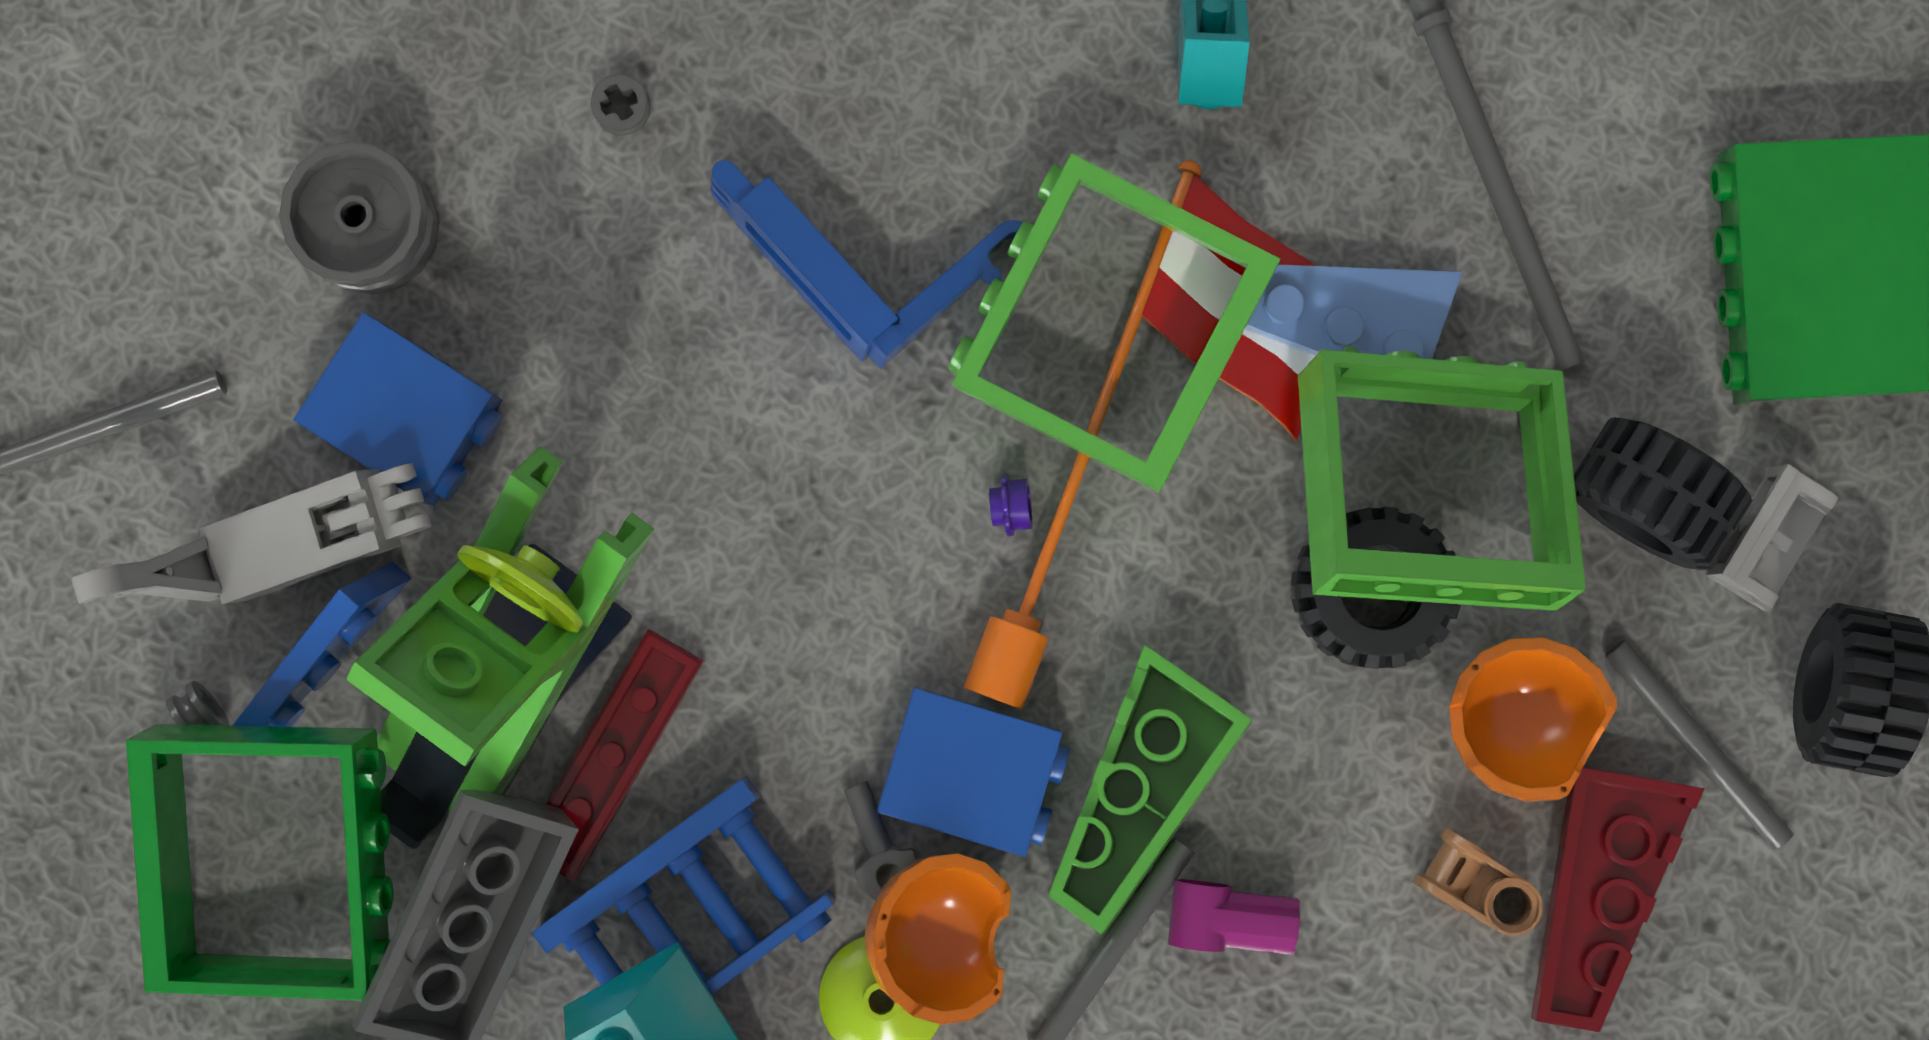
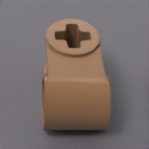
M1444 828L1440 834L1444 841L1425 873L1416 874L1412 883L1457 911H1465L1498 932L1509 936H1518L1531 931L1539 923L1543 912L1542 899L1538 890L1527 880L1494 861V857L1455 832ZM1516 887L1523 897L1522 911L1511 921H1500L1493 910L1495 896L1502 889Z

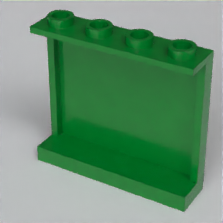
M1929 134L1734 144L1718 154V163H1713L1711 166L1709 183L1712 199L1721 202L1722 226H1717L1715 229L1713 248L1716 262L1725 266L1726 289H1721L1719 292L1717 312L1720 325L1728 327L1730 352L1724 353L1722 357L1721 376L1725 390H1732L1733 405H1743L1753 401L1929 393Z

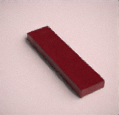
M651 629L647 630L546 803L547 805L561 808L579 829L558 873L572 882L578 880L705 662L703 659Z

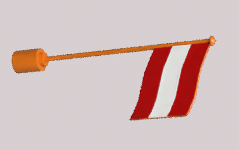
M1187 160L1178 166L1177 170L1182 172L1171 204L1280 258L1278 265L1315 266L1311 261L1245 221L1199 179L1201 178L1202 171L1199 164L1195 161ZM1162 226L1086 432L1098 437L1142 317L1196 365L1246 269L1245 267ZM1245 329L1219 380L1258 403L1286 429L1296 442L1301 431L1298 374L1316 355ZM1079 452L1077 454L1019 612L1006 609L1002 619L993 616L989 617L963 686L964 689L1016 709H1024L1050 639L1038 633L1042 622L1030 616L1089 457Z

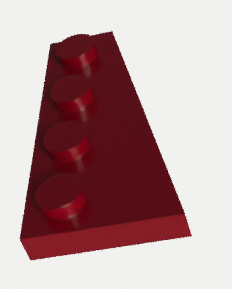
M1586 767L1582 768L1566 800L1531 1012L1533 1020L1594 1032L1601 1031L1632 959V954L1630 953L1643 922H1648L1657 901L1654 898L1668 864H1673L1683 840L1680 836L1692 809L1697 808L1705 788Z

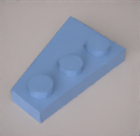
M1278 265L1245 329L1313 355H1317L1321 349L1342 351L1347 345L1355 347L1359 353L1385 355L1394 351H1411L1417 353L1419 358L1432 359L1462 272Z

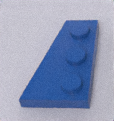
M392 562L340 588L232 726L292 727L305 711V707L300 704L311 690L317 691L331 679L341 666L339 659L372 628L381 612L412 578Z

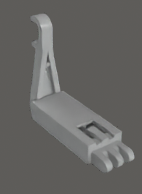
M414 464L401 465L381 473L379 469L353 471L199 528L201 538L185 543L148 560L111 565L77 575L71 581L78 604L91 602L114 594L115 599L132 594H144L206 602L221 600L222 605L243 602L402 546L401 537L432 526L428 513L415 514L406 519L403 510L424 502L421 488L398 493L396 484L408 482L417 477ZM359 532L358 534L336 541V539Z

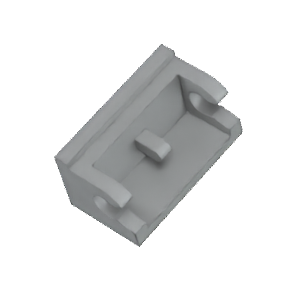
M1790 464L1771 467L1752 497V504L1713 567L1705 574L1765 612L1773 608L1779 598L1777 594L1825 514L1829 513L1838 500L1834 493L1799 472L1800 470Z

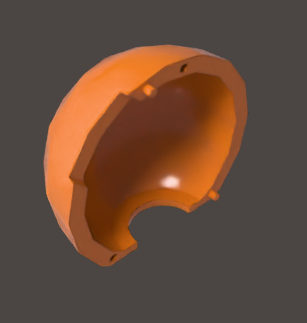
M1544 637L1508 639L1480 652L1460 674L1449 705L1452 741L1466 768L1492 791L1524 802L1559 800L1570 793L1588 757L1618 707L1617 698L1601 669L1576 648Z
M958 853L928 857L915 861L893 875L881 889L869 913L865 929L867 957L880 989L900 1008L913 1017L940 1025L972 1020L996 1004L1002 996L1004 969L996 961L994 940L1000 922L1004 918L1009 917L1012 894L1008 883L986 862Z

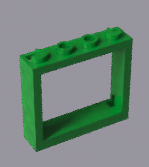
M155 724L127 739L126 750L145 993L363 1001L391 941L389 939L388 914L392 908L394 896L392 880L390 877L385 876L384 851L389 843L390 824L387 815L382 813L380 788L385 780L386 759L384 752L378 749L377 729ZM182 754L340 758L352 959L196 954Z

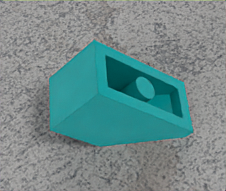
M1180 0L1177 55L1179 105H1195L1202 109H1218L1222 106L1242 107L1250 44L1246 0Z

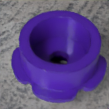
M1003 474L1001 477L1002 486L989 489L990 514L993 526L1004 525L1007 536H1013L1017 530H1027L1033 527L1030 487L1027 478L1009 480V475Z

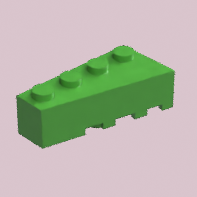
M1145 644L1127 694L1124 696L1116 717L1115 725L1102 759H1100L1092 779L1084 806L1077 819L1048 897L1101 935L1109 929L1252 724L1250 717Z

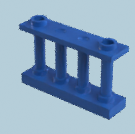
M745 776L531 933L546 954L560 943L564 945L569 953L575 949L593 976L602 985L624 973L596 935L601 929L593 920L612 905H615L621 915L626 911L656 953L679 942L710 993L713 994L793 934L802 943L826 926L832 920L826 910L834 904L836 898L829 889L813 901H810L751 820L756 814L749 805L760 798L761 795L750 779ZM717 828L724 838L732 836L790 916L761 939L757 938L700 859L705 853L697 843ZM664 867H667L673 877L678 873L738 954V956L708 978L648 897L653 891L645 881Z

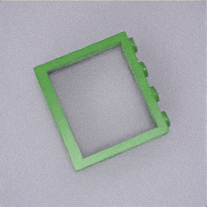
M1071 153L1064 168L1053 164L1047 173L1037 195V198L1044 201L1045 204L1035 224L1032 225L1024 221L1017 231L1007 253L1008 256L1016 260L1005 282L994 278L987 289L978 309V313L986 316L976 338L973 339L965 335L957 347L948 367L950 371L957 374L952 385L955 389L1160 494L1271 280L1280 258ZM1080 184L1246 268L1146 462L981 378L992 353Z
M1346 345L1342 351L1321 349L1298 374L1313 595L1557 611L1586 590L1563 371L1527 368V363L1523 361L1512 362L1504 366L1480 364L1476 358L1469 356L1435 360L1419 358L1417 353L1411 351H1394L1385 355L1359 353L1355 347ZM1337 396L1518 411L1534 561L1348 548Z

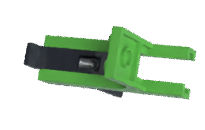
M540 446L511 473L475 546L495 549L515 556L563 462ZM631 513L623 522L616 537L604 531L597 538L578 574L574 573L536 544L528 545L548 557L560 568L553 581L566 594L583 621V625L577 633L561 629L550 621L547 622L517 605L489 586V582L481 580L459 560L354 662L346 680L390 711L377 738L378 749L384 752L386 765L396 771L393 778L380 791L381 810L389 819L390 833L410 848L416 849L451 811L460 790L506 793L558 702L624 631L632 619L631 614L615 603L614 600L655 529L634 513Z

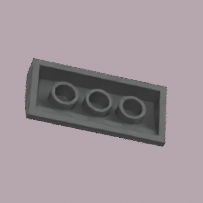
M476 790L459 791L353 1021L352 1027L356 1032L390 1040H481L579 830L561 808L505 794Z

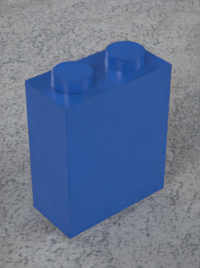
M363 312L293 420L365 467L379 469L380 473L401 465L413 463L417 477L408 482L396 484V486L404 492L421 488L424 502L422 503L435 506L440 497L448 501L463 483L468 469L462 463L475 443L483 447L496 432L503 417L497 412V409L503 399L378 319Z
M914 687L877 813L1026 857L1030 843L1042 846L1052 809L1041 806L1048 781L1060 784L1069 757L1070 747L1060 745L1063 734L1061 730Z

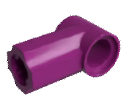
M1175 879L1168 944L1178 948L1207 952H1224L1225 947L1248 949L1250 951L1294 955L1300 926V900L1295 897L1233 891L1232 886L1221 883Z

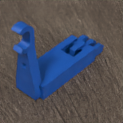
M719 161L712 168L711 195L735 221L737 227L861 362L869 356L880 369L898 355L980 279L989 285L994 278L1001 281V269L991 264L989 254L1005 240L1014 238L1023 223L1018 220H1009L1000 224L964 257L894 314L769 176L754 187L730 161Z

